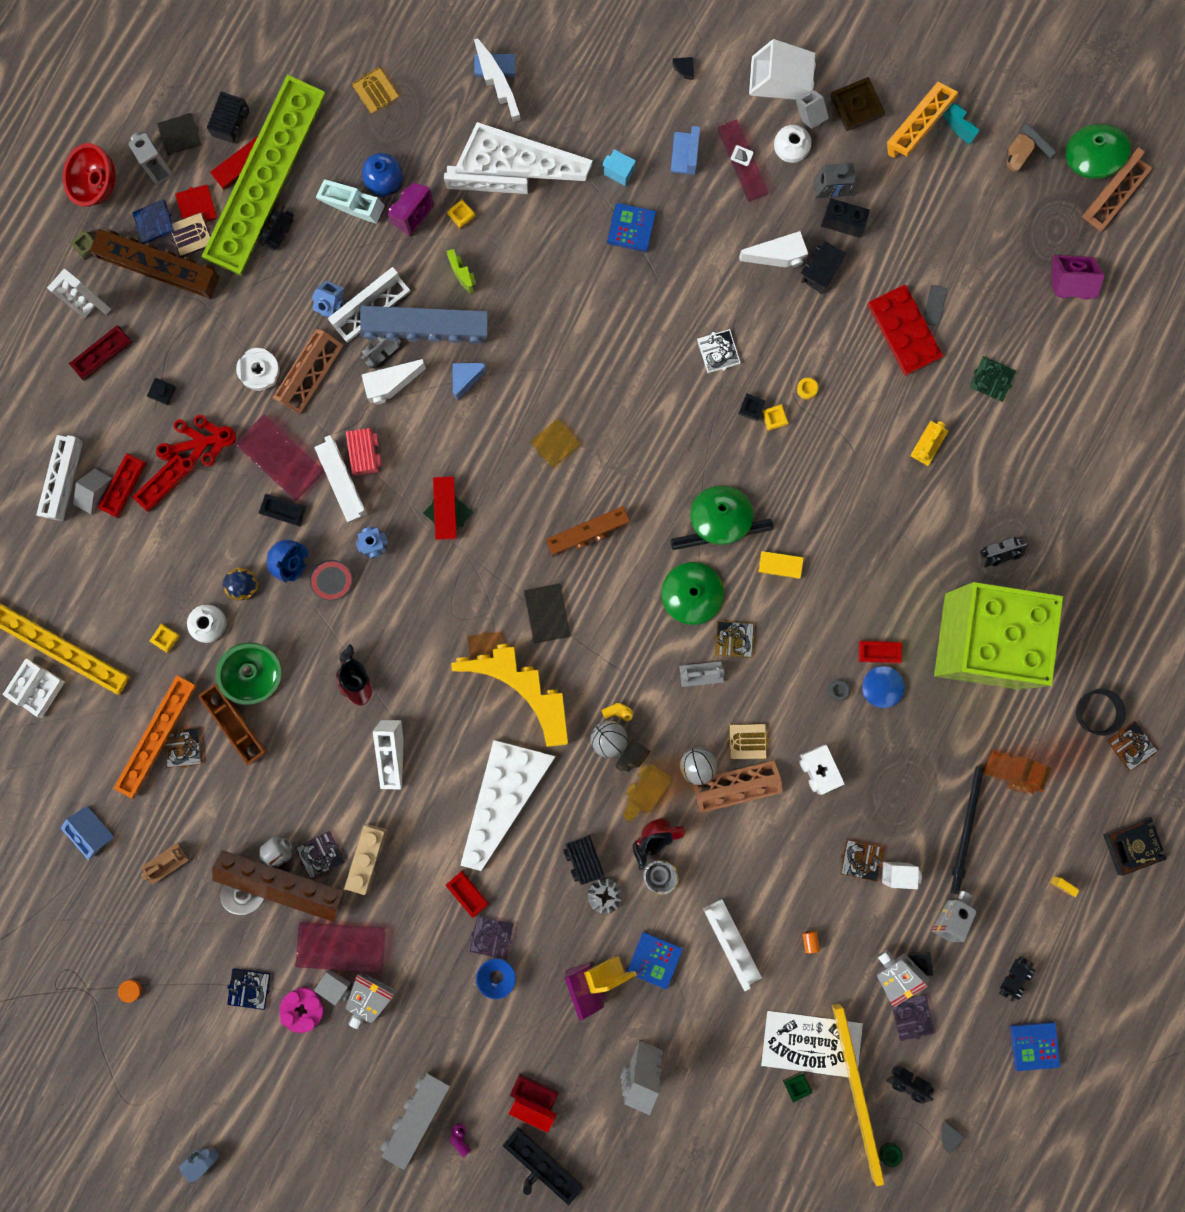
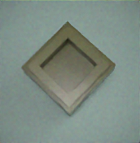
M84 230L69 243L85 260L91 255L89 251L94 239Z

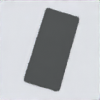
M931 285L923 317L926 323L939 325L947 292L946 288Z

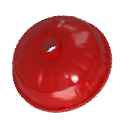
M84 143L72 150L63 168L62 179L65 193L74 204L82 207L98 205L111 195L116 183V170L112 159L101 147L92 143Z

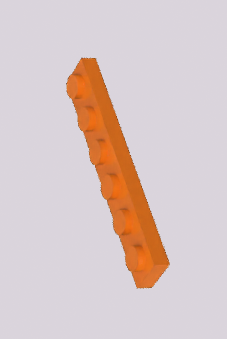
M176 675L113 789L131 799L136 797L195 691L196 684Z

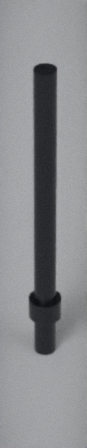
M977 766L971 787L956 866L952 870L953 881L950 893L958 895L962 878H965L966 869L964 867L984 768Z

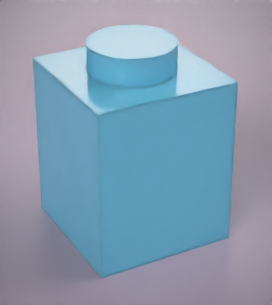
M614 149L611 156L607 155L603 162L604 175L626 186L635 170L636 161Z

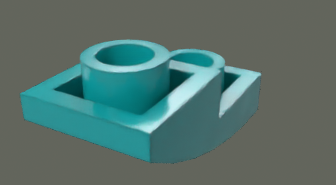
M952 103L943 116L951 129L970 145L980 129L976 128L972 122L964 120L963 118L967 112L960 105Z

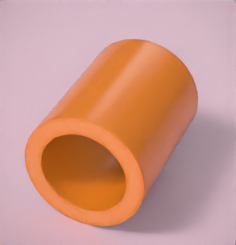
M817 931L803 932L805 953L820 952Z

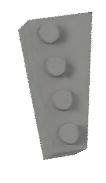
M638 1041L629 1066H624L620 1076L622 1078L621 1089L623 1090L622 1096H624L625 1105L645 1114H651L659 1094L661 1069L657 1065L661 1066L663 1050L643 1041Z
M428 1073L425 1077L420 1076L415 1085V1088L418 1089L415 1096H409L403 1107L406 1109L402 1118L398 1116L392 1127L395 1130L391 1139L387 1137L380 1148L383 1151L382 1158L403 1170L406 1169L450 1088L449 1085Z

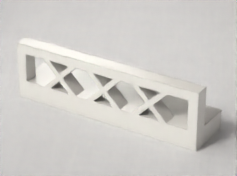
M447 166V173H444L447 189L528 194L529 178L456 173V166Z
M392 267L331 315L328 320L346 343H348L360 333V325L357 327L360 324V320H358L360 306H369L370 304L374 306L375 300L380 297L386 298V305L383 307H393L411 291ZM398 283L403 288V291L398 295L390 294L391 287ZM346 323H354L353 331L346 336L341 327Z
M63 269L47 287V289L84 319L94 307L98 308L105 315L111 310L66 269Z
M57 435L36 514L39 517L58 521L64 520L83 441L77 437L69 435L67 437ZM62 441L66 442L63 453L60 450ZM58 463H60L59 470H58V474H57L55 468H56V465H57ZM55 483L52 493L50 491L51 484ZM50 503L48 513H44L46 504Z
M331 435L324 437L325 443L314 448L347 522L351 523L368 514L338 446Z
M720 899L706 906L703 910L744 991L751 989L750 984L762 979L723 900Z

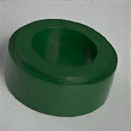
M885 1143L879 1150V1157L884 1165L896 1167L901 1163L902 1151L896 1144Z

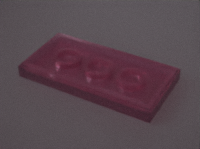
M264 414L235 443L242 452L295 501L324 473V470Z
M300 922L295 967L382 973L386 928Z

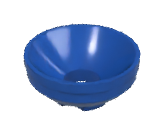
M493 958L484 962L476 975V984L479 991L490 999L506 997L513 990L516 982L513 967L507 961L500 958ZM495 970H499L503 974V980L499 983L493 982L490 977L491 973Z

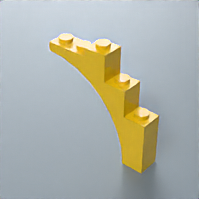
M510 644L497 645L498 649H493L494 658H490V655H479L477 660L469 661V657L456 658V662L451 663L453 672L486 674L502 680L514 688L527 700L536 713L544 732L546 746L568 744L563 693H558V689L547 690L545 695H542L539 670H534V667L521 668L522 672H518L515 647H510Z

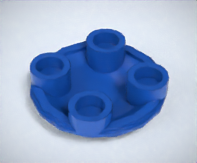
M880 666L873 668L863 679V697L875 707H892L901 700L904 694L903 678L891 667Z

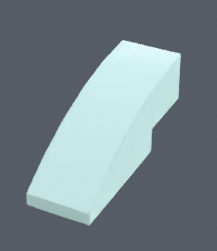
M325 179L316 196L318 200L336 209L376 224L385 207L378 197L361 193L357 188Z

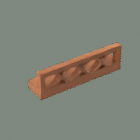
M1139 147L1082 216L1099 231L1106 227L1152 169V167L1140 159L1145 152ZM1134 165H1137L1144 171L1142 175L1133 176L1132 168ZM1122 181H1129V191L1120 190V183ZM1117 196L1118 205L1108 207L1107 199ZM1104 211L1105 221L1103 223L1093 217L1097 212Z
M316 329L274 394L273 399L300 415L340 352L343 344L327 332ZM329 340L335 347L331 353L325 354L324 346ZM317 359H322L323 366L321 370L314 371L313 363ZM311 376L312 384L309 388L303 389V379ZM300 393L301 401L295 407L289 401L293 395Z
M775 761L717 774L710 782L703 784L711 786L709 791L700 793L698 787L703 785L692 784L700 813L783 793L782 781ZM772 769L774 775L770 776L761 775L762 771ZM744 775L752 776V779L749 781L740 780ZM723 780L732 782L729 786L725 787L719 785Z

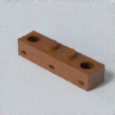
M622 506L545 540L552 557H555L573 548H577V550L585 548L589 545L588 542L596 539V542L608 537V533L629 525L630 521Z
M216 683L198 695L246 765H252L268 753L235 704L222 694ZM218 692L223 697V701L219 705H214L211 702V696ZM256 744L260 751L257 756H250L248 754L249 745Z

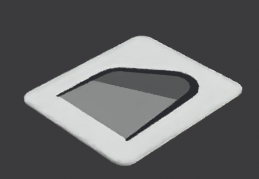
M736 145L731 160L748 166L753 151Z

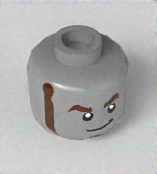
M272 837L260 847V861L265 865L279 868L292 857V844L286 838Z

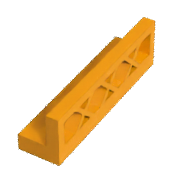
M937 82L887 142L888 155L896 158L901 153L908 157L958 97V92ZM945 94L950 96L947 100H944ZM924 124V128H923L922 130L918 131V130L921 128V126ZM911 140L910 145L905 148L906 144Z

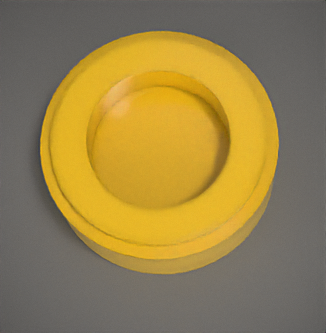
M803 378L797 385V393L803 399H812L818 392V383L813 378Z

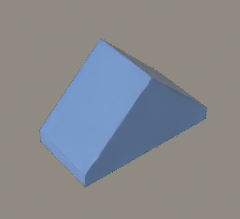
M453 363V394L457 400L487 372L483 363Z

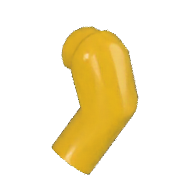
M621 703L613 704L601 710L605 719L616 715L628 722L633 718L631 708Z

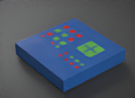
M616 203L607 244L647 252L656 211Z
M642 931L627 972L635 971L637 975L635 977L667 990L683 948Z
M1055 1022L1010 1025L1016 1071L1060 1068Z

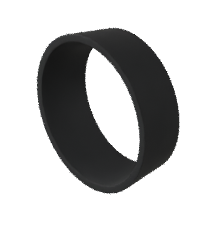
M1096 689L1085 694L1079 700L1076 706V717L1079 724L1086 731L1099 736H1107L1117 732L1122 727L1126 717V709L1122 699L1116 693L1107 689ZM1090 694L1105 695L1115 706V720L1104 731L1096 732L1090 730L1082 719L1081 707L1084 700Z

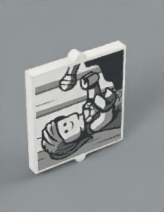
M730 329L719 333L712 332L709 336L697 339L707 373L719 370L725 371L726 368L740 364Z

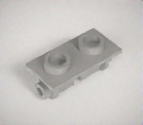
M378 337L379 342L374 346L369 344L361 351L363 355L360 358L367 359L365 364L370 369L372 367L376 368L377 365L386 359L381 352L384 350L389 356L400 347L401 340L398 338L396 341H389L386 338Z
M721 662L679 666L682 687L724 683V670Z

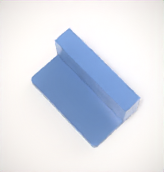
M692 126L691 133H674L671 162L672 173L695 175L700 127Z
M88 806L68 817L61 827L62 831L88 860L94 857L101 847L114 838Z

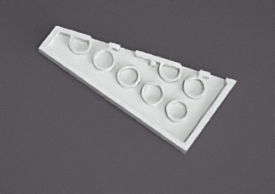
M477 122L458 161L456 173L586 181L593 160Z
M493 741L460 866L482 871L555 756Z

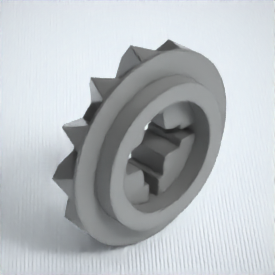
M610 879L597 880L589 889V904L593 910L601 914L612 913L618 909L622 901V891L619 885ZM606 887H608V895L614 899H607L605 904L602 905V898L596 894H603Z

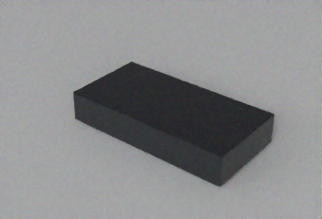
M265 494L259 514L300 527L306 507Z

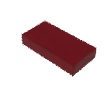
M519 1074L510 1096L516 1098L518 1095L551 1111L558 1096V1091Z

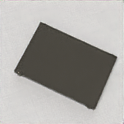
M561 583L524 590L534 644L571 637Z

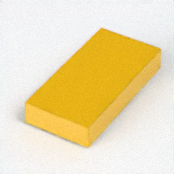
M762 551L758 573L800 579L803 557Z

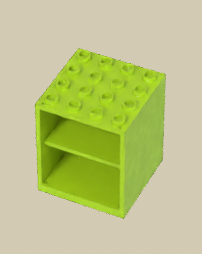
M976 582L945 593L934 677L1016 690L1052 686L1063 596Z

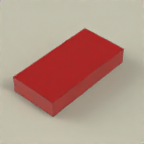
M859 641L858 662L901 664L902 642Z
M463 871L445 885L472 918L489 905L486 898Z
M518 1095L508 1113L547 1133L557 1115Z

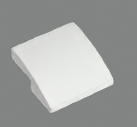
M25 659L3 695L16 705L24 707L36 717L43 718L65 681L33 661Z

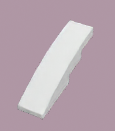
M474 39L486 86L495 85L499 103L504 104L508 102L512 121H520V114L513 93L504 74L480 40Z

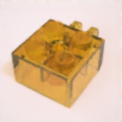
M651 763L648 766H642L637 774L640 777L636 784L632 782L625 792L628 795L626 799L629 803L623 812V817L628 821L635 819L641 810L645 813L651 812L673 780L672 777Z

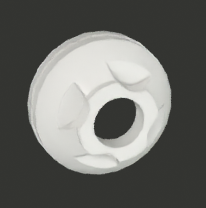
M798 125L783 127L775 137L774 149L776 154L786 162H800L810 152V134L805 128ZM791 134L798 135L800 142L797 144L791 143L789 136Z
M213 605L196 607L190 613L187 620V628L191 636L203 643L217 641L222 637L227 626L225 614ZM205 616L209 619V626L201 629L198 626V620Z

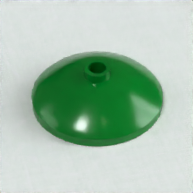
M1092 124L1081 128L1072 135L1066 146L1065 157L1068 166L1076 174L1091 179L1105 178L1117 173L1126 165L1130 157L1131 144L1126 133L1120 128L1110 124Z
M718 485L705 489L695 498L691 506L690 520L695 532L705 541L717 545H728L739 541L748 533L753 522V508L747 496L740 490L730 486ZM724 507L726 510L720 511L719 508Z
M697 562L683 563L672 569L666 576L661 589L662 603L668 614L676 621L687 625L703 624L711 620L721 609L724 601L723 583L718 574L709 566ZM695 588L698 591V594L696 596H692L690 594V589Z
M241 643L227 650L218 661L215 673L216 682L222 694L229 700L238 704H256L270 697L277 689L281 680V665L277 656L268 647L259 643ZM244 667H251L249 671H243Z

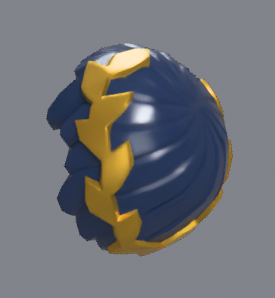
M239 567L226 574L222 586L227 597L240 601L251 599L258 591L259 582L254 573Z

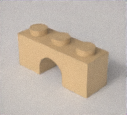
M369 824L363 826L344 889L362 895L369 893L375 875V864L379 853L383 849L388 830Z

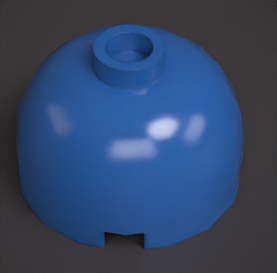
M373 154L367 158L362 167L363 182L368 191L376 196L385 197L392 192L394 194L402 186L404 179L402 167L397 159L390 154Z
M285 539L278 541L268 551V570L274 577L283 582L295 581L305 570L306 564H303L305 557L308 558L307 547L294 540Z

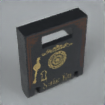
M1152 817L1144 818L1103 834L1118 875L1124 876L1167 859L1165 854H1158L1164 851L1155 826L1148 827L1147 825L1153 822ZM1122 841L1129 861H1122L1116 843Z

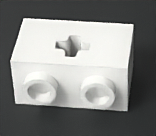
M821 745L800 755L802 759L799 761L803 771L808 772L811 778L808 782L813 792L817 791V794L822 795L844 785L827 745ZM818 765L820 767H824L825 770L822 771L823 775L816 774V771L818 770Z
M883 861V884L891 888L918 889V884H921L922 874L918 866L910 863Z

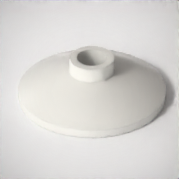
M223 885L220 892L223 907L236 915L252 913L264 901V898ZM241 896H245V897H246V899H244V900H240L239 898H240Z

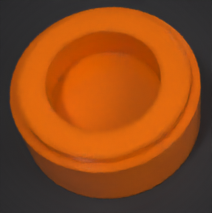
M134 979L123 982L118 988L119 998L126 1003L137 1000L142 993L141 984Z

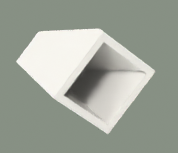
M775 39L771 40L752 56L749 95L798 99L809 93L814 88L815 53Z

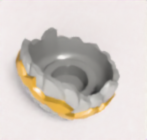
M662 859L649 863L643 873L645 885L649 890L662 895L672 892L676 889L679 882L676 867Z

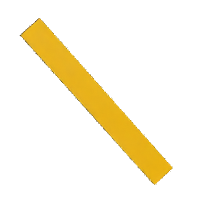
M0 603V629L115 694L121 695L131 676Z
M834 1004L832 1009L871 1177L876 1186H881L885 1182L845 1011L840 1004Z

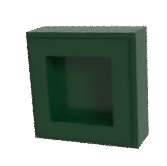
M802 1071L783 1080L793 1103L812 1094Z

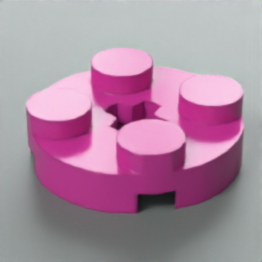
M299 987L289 992L283 998L279 1009L280 1021L282 1025L293 1032H309L322 1020L324 1003L321 1001L319 994L313 989ZM301 1004L305 1005L304 1009L307 1010V1013L299 1015V1012L296 1010Z

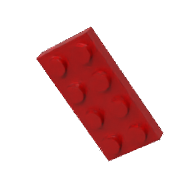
M906 284L868 302L867 305L905 376L942 359L943 354Z

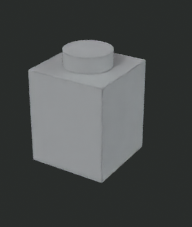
M812 90L796 100L802 122L811 129L829 119L824 98L816 91Z
M329 969L314 991L333 1005H336L339 1001L344 1002L351 991L348 988L351 982L332 969Z

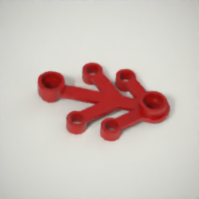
M197 415L194 418V424L198 428H205L214 434L205 437L188 427L185 421L179 419L174 422V429L179 434H185L194 440L174 445L162 443L157 446L156 455L162 461H170L175 456V453L194 449L188 458H184L180 463L186 472H191L194 470L196 462L207 446L215 444L210 453H204L201 457V462L206 467H212L221 450L235 443L236 432L229 426L219 428L210 423L204 415ZM204 419L202 424H198L199 420ZM180 424H184L182 429H178ZM228 433L226 438H222L224 434ZM164 448H167L165 453H161ZM211 457V461L206 463L205 460ZM191 462V465L185 468V464Z

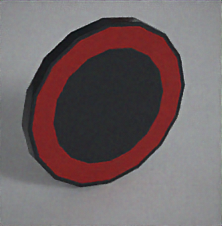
M337 560L321 562L312 570L310 576V586L314 594L328 601L337 600L345 596L352 585V574L349 568Z

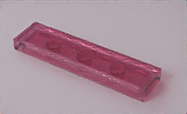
M737 119L718 126L717 130L730 160L736 145L750 150ZM753 156L748 166L731 160L748 202L768 194Z

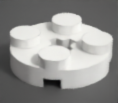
M253 348L246 351L245 355L238 360L236 371L238 378L246 387L261 391L276 385L280 374V366L276 358L267 350ZM257 365H260L261 368H263V371H261L260 374L253 372V369H256Z

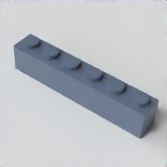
M360 306V337L368 340H376L377 337H382L389 341L406 338L411 342L428 339L429 342L434 343L441 340H449L450 343L470 341L471 344H481L487 338V311Z

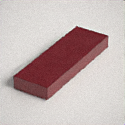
M116 325L72 360L69 365L85 381L130 345L132 341L121 327Z

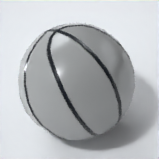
M607 720L594 727L590 741L593 750L598 755L604 758H614L621 755L626 749L628 735L621 724Z
M694 747L683 754L680 760V772L689 783L703 785L715 777L717 760L708 749Z

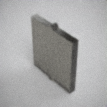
M192 113L157 123L161 134L160 140L164 144L167 155L202 145L198 134L199 128L195 125Z

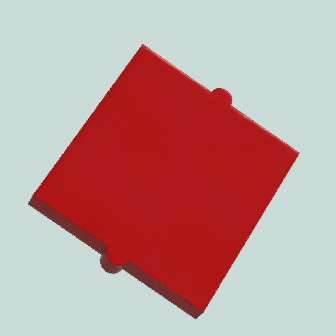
M208 184L195 188L189 187L188 190L175 193L182 220L201 213L204 223L218 219Z

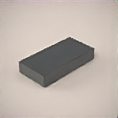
M1029 124L1022 128V131L1034 140L1035 144L1049 158L1052 159L1057 154L1056 150Z

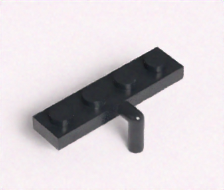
M516 1127L502 1146L531 1171V1174L524 1181L523 1193L525 1195L531 1194L532 1185L539 1179L569 1206L583 1189V1185L520 1128Z

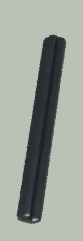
M766 519L752 522V526L745 536L773 530L772 520ZM698 534L671 539L673 550L709 543Z

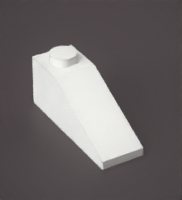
M799 231L743 249L739 258L743 262L779 267H798L804 263L808 252Z
M423 359L362 374L369 402L382 404L387 399L392 398L426 369Z
M381 720L373 730L380 789H401L404 743L401 720Z

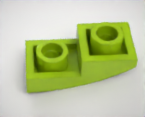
M454 249L446 251L456 278L470 294L474 293L473 285H476L473 272L469 273L468 267H463L460 255L456 256Z

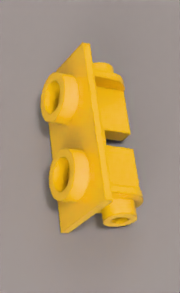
M930 421L910 456L929 466L948 433V430L945 429L946 425L940 421L937 424Z

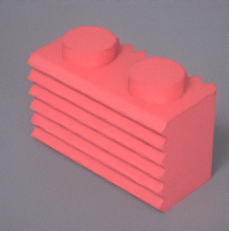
M371 428L347 431L346 437L352 474L358 476L379 472L382 460L380 453L377 454L376 446H379L377 433H374Z

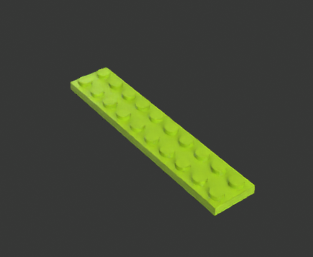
M287 74L202 254L203 259L242 276L326 96L324 91Z

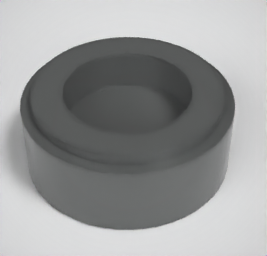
M836 680L829 684L827 692L832 700L843 701L849 696L850 688L846 682Z

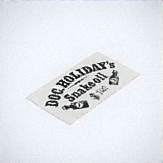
M767 1011L761 1066L848 1077L834 1019ZM847 1021L858 1066L863 1023Z

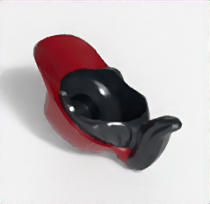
M349 644L339 657L341 666L336 674L337 686L343 696L348 697L354 704L362 706L370 700L372 690L366 669L362 663L353 658L355 654L354 648Z
M663 818L652 820L645 825L641 837L633 844V852L638 861L639 870L644 869L647 856L658 853L665 845L671 844L672 840L682 838L685 835L684 826L671 827L668 821Z

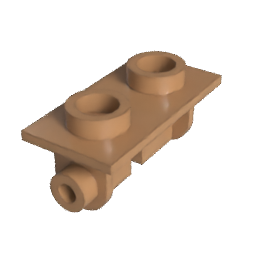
M176 843L141 867L143 870L141 876L145 881L149 879L151 884L154 885L185 864L189 859L179 844Z

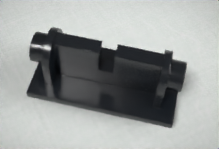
M284 206L280 210L275 209L270 218L273 221L270 229L265 227L260 238L264 239L261 245L263 246L266 242L269 244L267 247L273 251L276 248L279 249L285 237L284 234L279 232V229L287 233L292 222H294V214L289 211L284 213Z
M1013 537L1001 542L1003 549L1000 548L998 543L983 547V550H980L982 558L986 557L984 567H995L1011 559H1020L1025 555L1028 544H1023L1021 537Z
M1021 956L1015 959L1009 970L1016 978L1012 979L1006 976L999 988L1001 989L999 994L1005 998L1011 995L1010 1001L1012 1002L1015 999H1021L1025 991L1022 987L1026 980L1030 981L1036 971L1033 969L1034 963L1031 962L1028 966L1026 964L1028 960Z
M901 1066L893 1067L891 1073L894 1077L886 1079V1082L892 1084L893 1089L901 1093L906 1092L911 1095L912 1100L920 1104L933 1101V1098L930 1097L934 1092L931 1083L916 1076L913 1083L911 1082L914 1075L912 1072Z

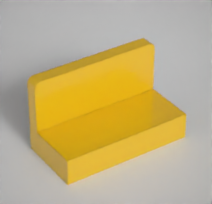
M619 956L612 957L584 972L591 994L609 991L637 976L635 971L624 972Z

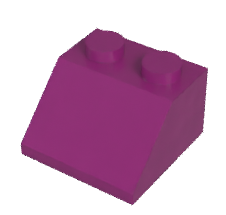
M412 183L409 188L406 187L402 191L399 201L392 204L389 208L388 217L390 222L411 236L435 205L430 188L416 183Z
M1053 255L1052 288L1056 296L1060 298L1079 297L1085 300L1098 298L1104 273L1095 257Z
M590 962L565 971V980L579 1021L603 1009V1001L607 1000L605 992L590 993L584 975L585 971L593 968Z

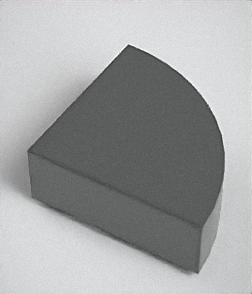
M944 1121L940 1129L943 1147L951 1154L963 1136Z

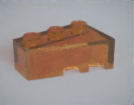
M991 750L983 774L1008 784L1007 788L1015 792L1034 794V792L1043 793L1052 768L1029 758L1015 755L1013 759L1007 753L1001 754Z

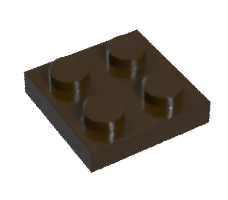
M869 77L832 91L830 94L846 132L881 118L885 114Z

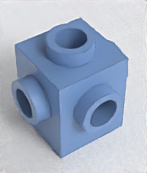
M325 280L313 293V310L326 317L333 315L344 306V300H342L344 288Z
M367 527L362 529V533L357 534L359 539L356 541L359 553L363 552L367 558H377L382 556V553L387 552L386 545L388 540L385 532L382 533L378 528ZM374 539L373 544L369 545L367 543V540Z

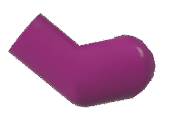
M457 1123L451 1130L450 1143L462 1157H465L471 1151L464 1142L466 1127L463 1124Z

